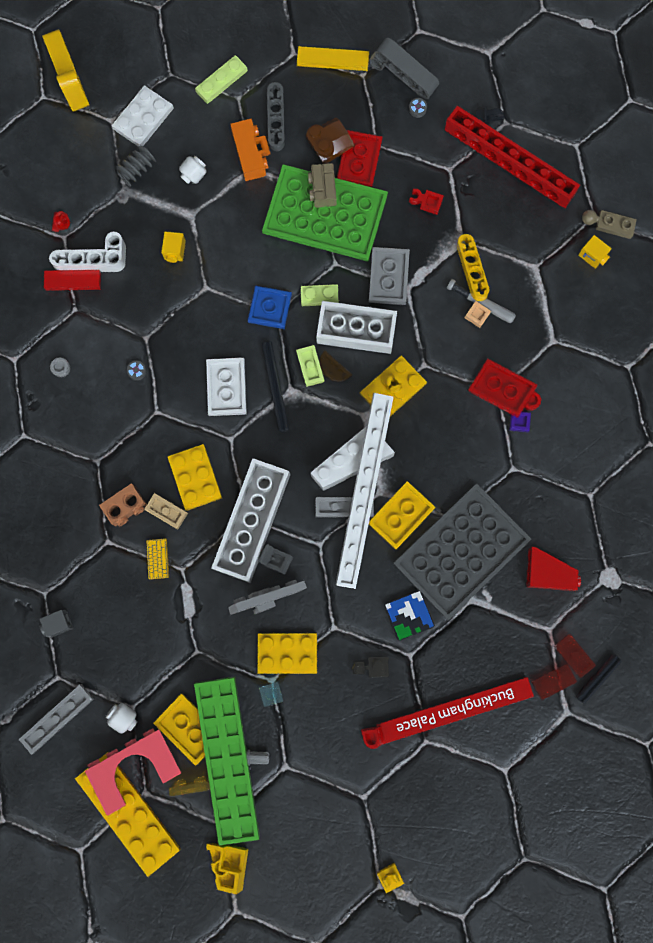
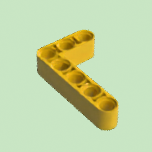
M60 30L42 35L58 74L56 78L72 111L90 106Z

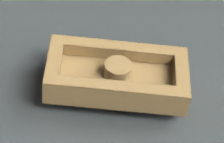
M155 493L144 509L177 530L188 514Z

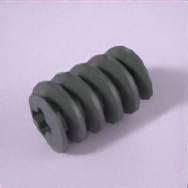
M142 145L138 146V151L134 150L132 152L133 156H127L128 161H122L123 166H116L117 174L128 186H131L130 179L135 182L137 181L134 176L135 174L140 177L142 176L140 170L147 172L145 165L152 167L151 160L156 162L153 155Z

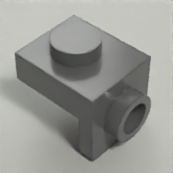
M267 544L260 553L259 562L265 567L285 575L293 557Z

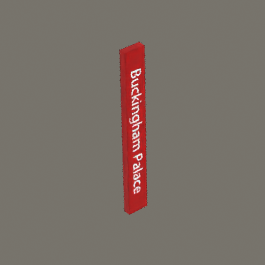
M528 677L391 719L376 724V726H381L384 736L383 744L532 698L534 695Z

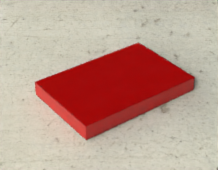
M347 130L355 146L342 154L337 179L372 187L382 144V136Z
M487 358L468 391L519 418L536 390L537 384Z

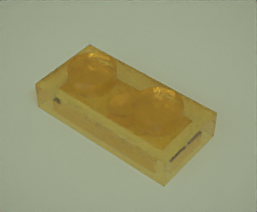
M204 776L194 778V782L186 783V780L175 781L174 785L169 787V795L176 796L210 790L209 779L206 780Z

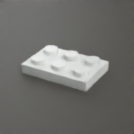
M144 85L112 124V128L136 146H144L174 109L173 104Z
M207 359L208 415L247 414L245 359Z

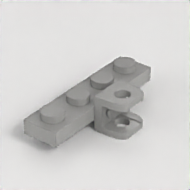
M296 580L286 583V587L280 588L279 585L266 588L248 595L249 599L247 600L245 597L234 600L233 605L228 607L229 612L232 615L253 607L256 608L253 610L254 614L269 610L276 606L274 600L306 589L305 581L297 583Z

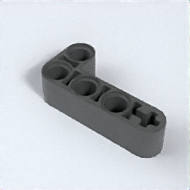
M385 38L369 59V63L373 68L381 71L385 66L424 99H429L439 85L438 79L390 38Z

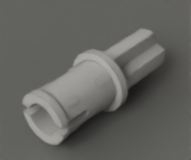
M247 751L249 766L250 764L269 763V752Z

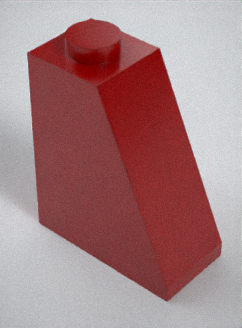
M537 547L528 549L526 587L565 591L578 590V587L581 585V576L578 575L577 569Z

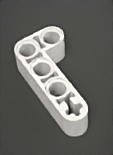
M110 232L105 239V249L55 250L50 254L49 260L56 270L119 272L125 267L126 245L119 233ZM119 241L117 245H112L113 242ZM100 258L98 263H93L95 259ZM119 258L116 263H112L113 259ZM82 259L80 263H75L76 260Z

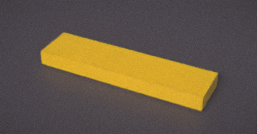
M298 46L297 66L368 71L369 51Z

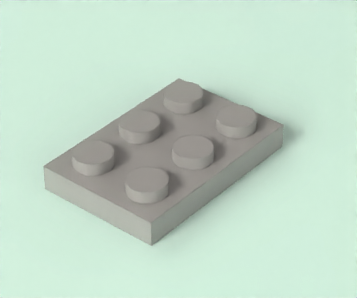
M373 247L369 303L406 305L410 249Z

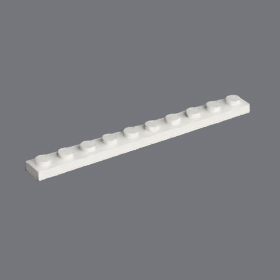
M373 393L336 579L337 586L356 589L393 396Z

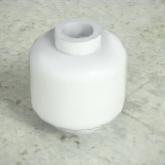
M188 156L179 167L182 173L180 177L188 184L190 182L197 184L206 174V165L197 156Z
M123 703L115 704L106 716L108 718L107 724L121 734L127 730L131 731L137 723L135 720L136 712Z

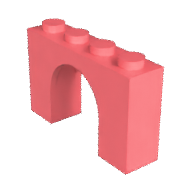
M152 728L143 734V739L139 741L133 739L124 744L126 748L120 752L115 749L106 754L107 759L102 762L97 759L87 765L89 769L85 773L107 816L126 805L115 782L116 768L124 758L130 755L147 757L153 763L163 784L181 774L160 730L155 731Z

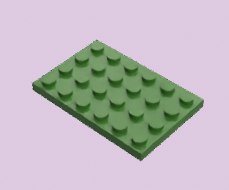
M282 165L262 233L369 261L388 192L335 178L337 205L316 208L314 201H310L309 190H313V184H309L308 172L310 171Z

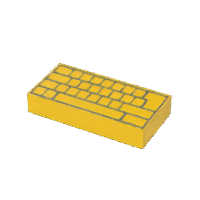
M167 539L147 540L148 578H169Z

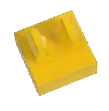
M395 863L377 872L386 893L404 884Z

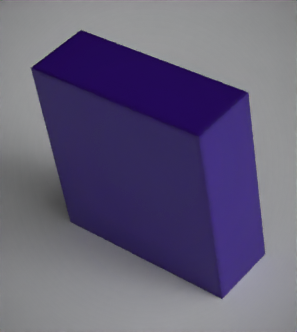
M522 412L519 418L511 415L509 430L529 432L531 413Z

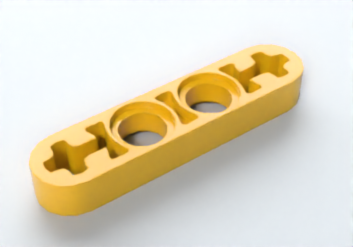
M463 234L458 238L457 250L470 293L474 300L484 301L488 296L489 286L474 238L469 234ZM472 256L475 262L469 263L465 258ZM477 272L480 278L474 279L470 274ZM478 284H480V285H479V288H480V291L483 292V294H480V292H477V290H478Z

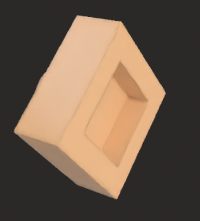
M475 301L466 314L465 319L481 328L491 311Z

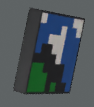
M420 591L384 604L398 641L435 627Z

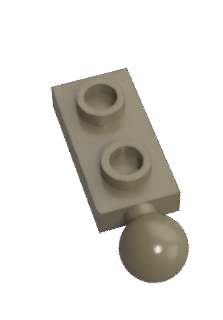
M587 210L582 215V221L586 225L597 223L595 230L628 239L633 237L637 219L603 210L599 212L598 216L593 210Z

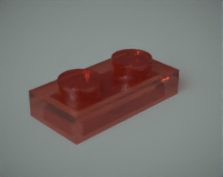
M571 634L566 635L554 645V648L579 678H582L596 666Z
M568 664L532 681L541 700L577 683Z

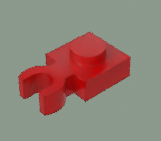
M413 189L412 194L416 195L417 198L410 197L409 203L413 205L421 204V210L437 215L444 195L429 190L422 194L419 189Z

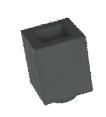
M60 610L40 619L41 624L39 627L42 634L46 635V637H54L73 629L67 610Z

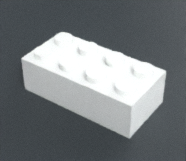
M322 301L316 337L317 344L391 354L397 311Z

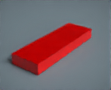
M44 271V289L46 291L101 290V271Z

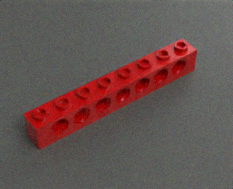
M456 106L447 118L446 132L563 208L568 206L578 191L580 184L459 106Z

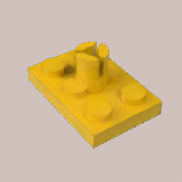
M401 355L360 392V395L370 405L373 393L393 396L390 416H392L427 384V381Z

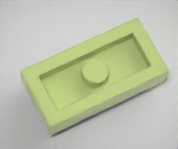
M338 284L301 286L302 306L322 305V301L339 303Z
M312 345L296 350L306 387L323 383L324 377L315 346Z

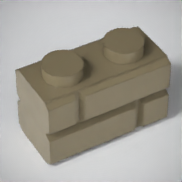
M333 164L312 165L311 172H308L309 184H313V190H309L310 201H314L316 208L336 206Z

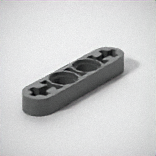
M273 82L267 87L268 143L271 150L280 151L285 145L283 86L278 82ZM275 89L277 90V99H274L273 92ZM278 105L281 109L278 112H273L271 107ZM273 122H280L281 126L275 129L271 126ZM275 135H278V144L274 143Z

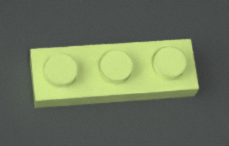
M235 55L199 84L195 90L208 104L248 71L247 67Z

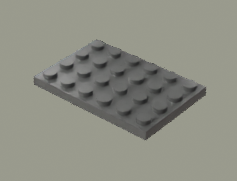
M476 484L393 564L449 620L531 538Z

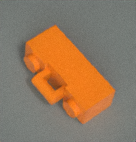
M252 119L230 124L245 181L266 176L265 169L268 168V164L264 156L270 155L266 136L256 137L259 136L257 125H253ZM257 144H261L262 150L258 151Z

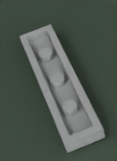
M79 684L27 731L19 741L31 755L34 754L93 701L94 698L82 684Z

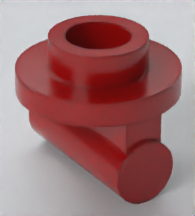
M63 211L54 212L52 231L66 230L70 225L68 215Z

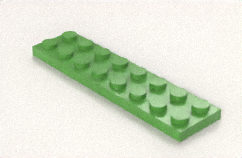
M235 677L195 682L194 686L219 845L259 840L260 835Z

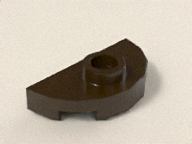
M325 350L320 357V367L326 378L331 381L341 382L352 377V374Z

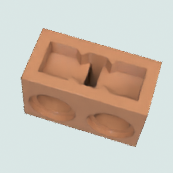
M131 483L99 506L112 525L122 526L129 521L128 518L133 514L136 516L142 513L147 503L137 488ZM136 497V504L129 506V499ZM119 507L121 512L117 517H114L112 512L115 508Z

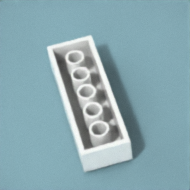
M252 459L212 569L251 583L260 559V553L264 548L290 477L288 470Z

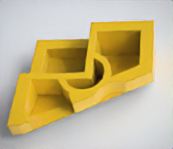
M207 843L206 848L210 850L213 861L211 867L216 875L217 889L238 894L243 890L248 849L232 845Z

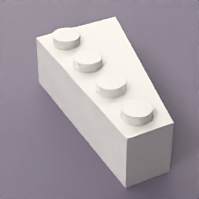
M366 427L311 472V477L323 491L357 475ZM386 442L384 443L381 462L394 457L395 452Z

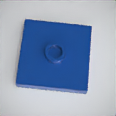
M255 286L248 323L285 329L292 292Z

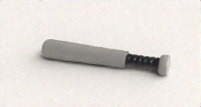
M451 279L447 289L457 291L475 303L476 300L472 298L470 291L458 285L454 279ZM487 298L484 301H477L489 309L492 314L507 323H512L516 317L515 313Z

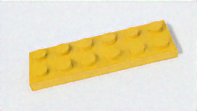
M106 754L99 759L100 762L107 759ZM119 765L115 772V782L126 805L108 816L85 771L75 778L147 877L181 850L180 846Z

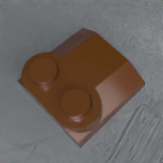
M334 118L322 125L311 126L305 135L323 164L329 163L355 146L338 118Z

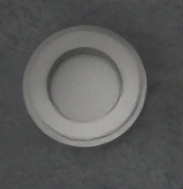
M55 358L50 364V370L55 376L64 377L70 372V364L64 358Z

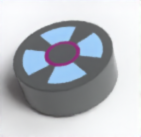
M415 98L410 102L409 113L413 117L420 118L426 114L427 103L424 99Z
M132 361L129 363L127 374L131 379L141 380L145 377L147 370L142 362Z

